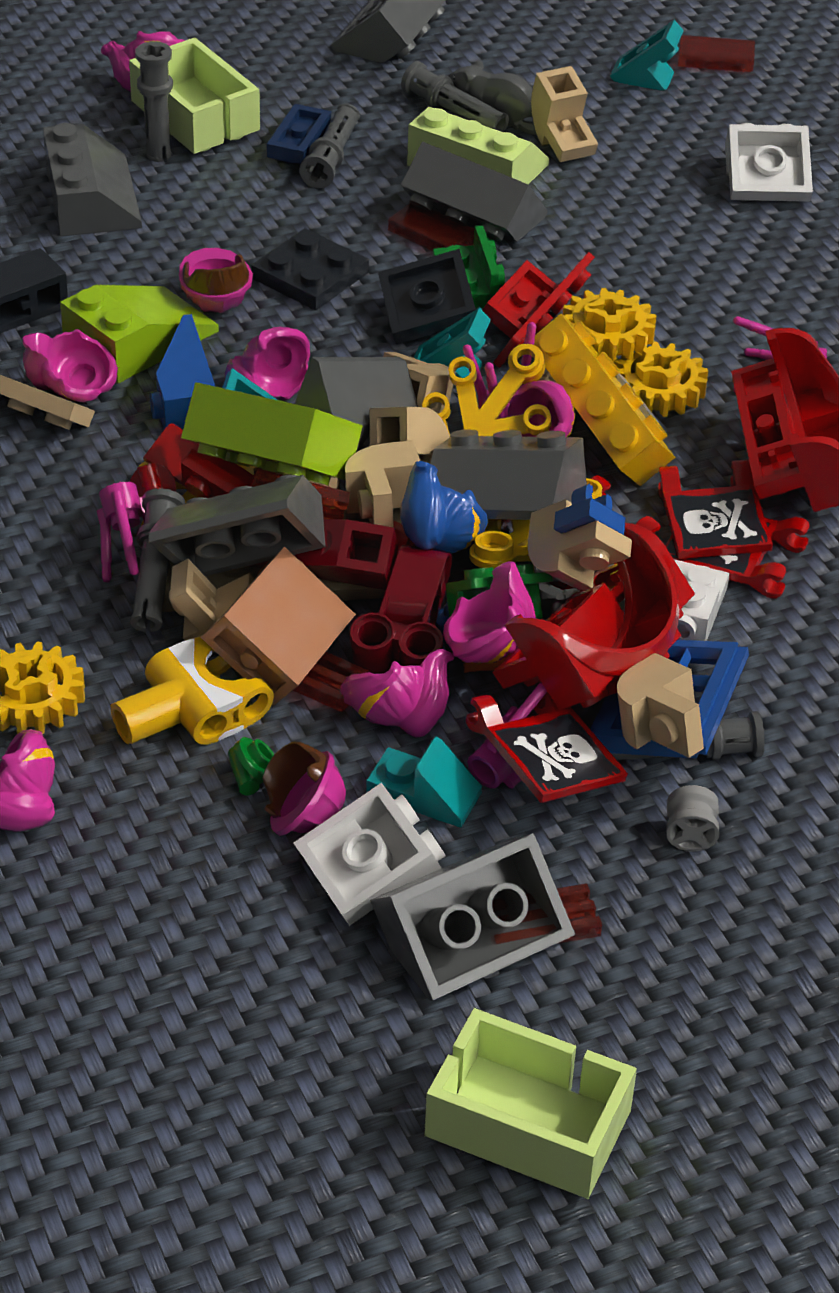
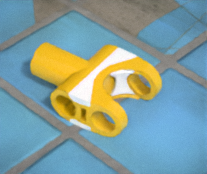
M200 636L156 653L149 660L145 668L146 679L152 687L112 703L111 715L118 734L126 744H132L181 723L197 743L208 745L234 735L264 717L273 703V690L261 678L248 680L246 678L238 680L221 679L220 675L231 666L220 655L211 661H207L214 650ZM260 694L252 705L246 707L251 698Z

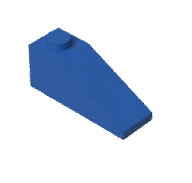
M192 314L182 316L156 372L157 392L150 393L153 419H161L164 429L171 423L181 429L184 428L195 382L215 386Z

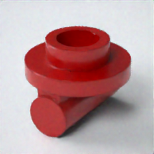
M155 462L137 467V470L130 479V482L136 484L139 497H143L149 490L159 488L176 492V482L172 473L167 468L155 464Z

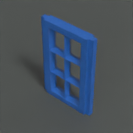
M677 640L668 649L670 654L668 659L685 667L689 663L715 665L711 675H692L694 692H703L698 704L704 749L690 757L697 758L698 754L707 755L749 657L748 647H738V642ZM615 693L606 696L590 730L610 753L688 758L653 740L638 749L629 745L624 739L621 729L618 695Z

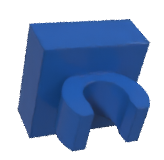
M587 484L573 491L571 506L555 512L553 530L563 534L597 520L624 535L626 517L612 510V498L608 494L592 499L593 486Z

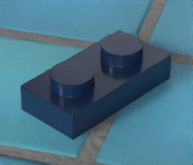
M294 104L268 141L267 157L282 160L287 164H301L303 159L309 155L311 144L324 135L327 126L331 122V111Z

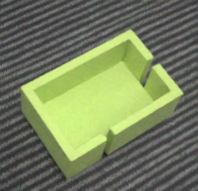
M197 38L170 46L172 58L168 62L169 75L173 79V89L168 95L169 129L173 137L193 154L223 144L224 138L230 141L238 140L245 135L260 130L259 88ZM133 58L129 60L131 101L144 111V97L137 89V79L141 75L140 62Z
M474 1008L453 1045V1054H448L427 1092L425 1136L589 1199L631 1112L637 1068L587 1050L583 1057L579 1094L575 1093L571 1089L576 1045Z

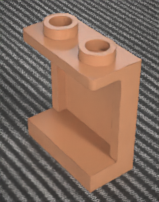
M283 547L259 570L256 578L229 609L208 628L201 638L243 678L247 680L252 678L263 679L273 690L274 699L272 705L274 706L300 684L356 614L335 593L325 586L303 562L297 559L286 547Z

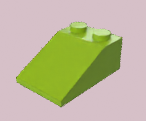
M93 285L60 302L63 332H72L75 329H79L85 335L97 340L106 347L115 358L117 364V384L162 361L183 315L192 314L200 341L219 332V325L164 286Z

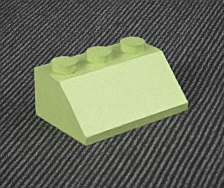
M428 107L408 124V166L411 165L422 141L526 184L534 180L549 165V157L532 142L518 138L509 132H501L483 126L477 121L466 120L449 114L440 108Z

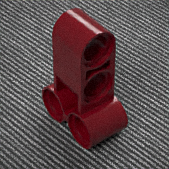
M402 544L379 613L369 612L355 619L351 625L352 655L357 670L361 673L383 674L390 670L393 661L398 662L400 666H420L429 654L436 650L444 649L442 633L435 624L446 592L445 583L449 581L452 558L450 553L423 550L419 547ZM373 643H378V644H379V645H376V646H368L369 644H373ZM418 653H428L426 655H415Z

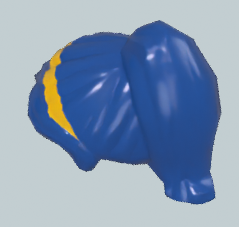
M417 461L411 470L406 492L401 503L400 520L405 535L415 546L423 550L432 549L451 554L467 549L475 542L476 536L485 531L488 524L486 512L480 507L471 490H466L461 494L451 488L442 486L437 477L438 469L428 462Z

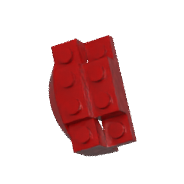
M795 328L765 331L773 358L731 371L754 487L760 500L805 486L813 512L839 506V376L820 351L815 339L807 332Z
M625 523L624 536L632 540L630 558L594 573L593 588L577 590L547 620L523 618L521 614L509 620L504 626L518 648L493 671L502 688L505 689L524 682L529 687L541 681L559 710L578 703L583 708H586L606 696L617 693L618 680L630 667L654 653L669 658L668 649L682 636L677 629L678 620L684 615L681 608L695 595V592L664 543L647 528L633 523ZM624 599H625V613L623 612V610H622L621 607L619 606V603L622 602Z

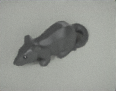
M480 60L475 61L471 66L459 68L447 75L454 83V87L479 99L494 109L506 113L509 116L507 126H512L515 130L520 129L527 134L537 135L534 124L523 121L525 118L532 117L531 98L533 88L525 79L511 73L491 74L483 71L484 65ZM469 107L470 110H472V111H474V112L480 114L479 112H477V111H475V110H473L472 108Z

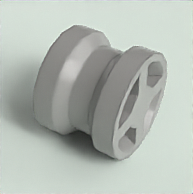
M698 785L683 786L670 793L667 799V815L669 820L666 823L667 839L671 845L680 850L695 852L709 849L717 842L719 838V822L716 818L719 814V802L715 793L706 787Z

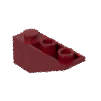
M324 519L326 547L294 555L319 579L386 590L396 560L398 541L394 527L347 519ZM267 562L250 565L249 567L262 568Z

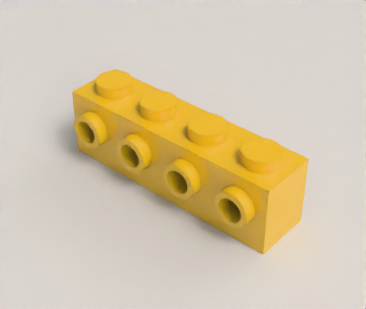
M561 313L535 335L534 345L542 351L547 371L557 384L563 386L574 408L617 467L635 483L642 486L659 472V467L666 466L676 458L663 441L668 435L652 415L646 418L640 411L639 407L644 404L628 383L622 386L615 376L620 373V370L605 352L597 353L592 346L597 340L590 330L581 321L574 325Z

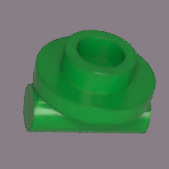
M242 737L228 751V757L239 791L245 796L253 795L259 790V785L263 782L264 771L274 756L271 748L260 739L252 740Z

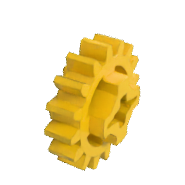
M601 288L598 295L586 290L584 291V299L573 296L571 297L570 305H564L563 315L575 325L578 321H581L594 335L597 342L592 346L597 353L605 352L613 362H616L617 355H623L626 359L631 360L633 359L634 351L642 353L643 349L647 348V345H653L656 314H651L650 304L639 305L640 297L638 295L626 298L624 297V290H618L615 294V292H610L606 288Z
M653 342V345L644 348L642 353L635 351L631 360L626 359L623 355L621 359H616L614 364L620 370V374L627 380L651 412L659 410L662 417H667L668 412L675 410L680 415L685 414L686 405L697 408L699 399H705L708 368L702 367L703 359L701 357L690 359V349L675 351L676 347L673 343H670L667 348H660L658 342Z
M36 642L32 650H25L21 643H16L15 652L10 654L0 649V692H2V696L0 695V731H4L10 725L16 726L17 734L27 730V727H35V730L42 731V734H44L45 724L52 723L54 726L61 728L64 726L63 715L72 717L78 715L77 704L85 702L83 668L76 666V657L73 654L62 658L60 646H55L48 652L43 651L42 642Z

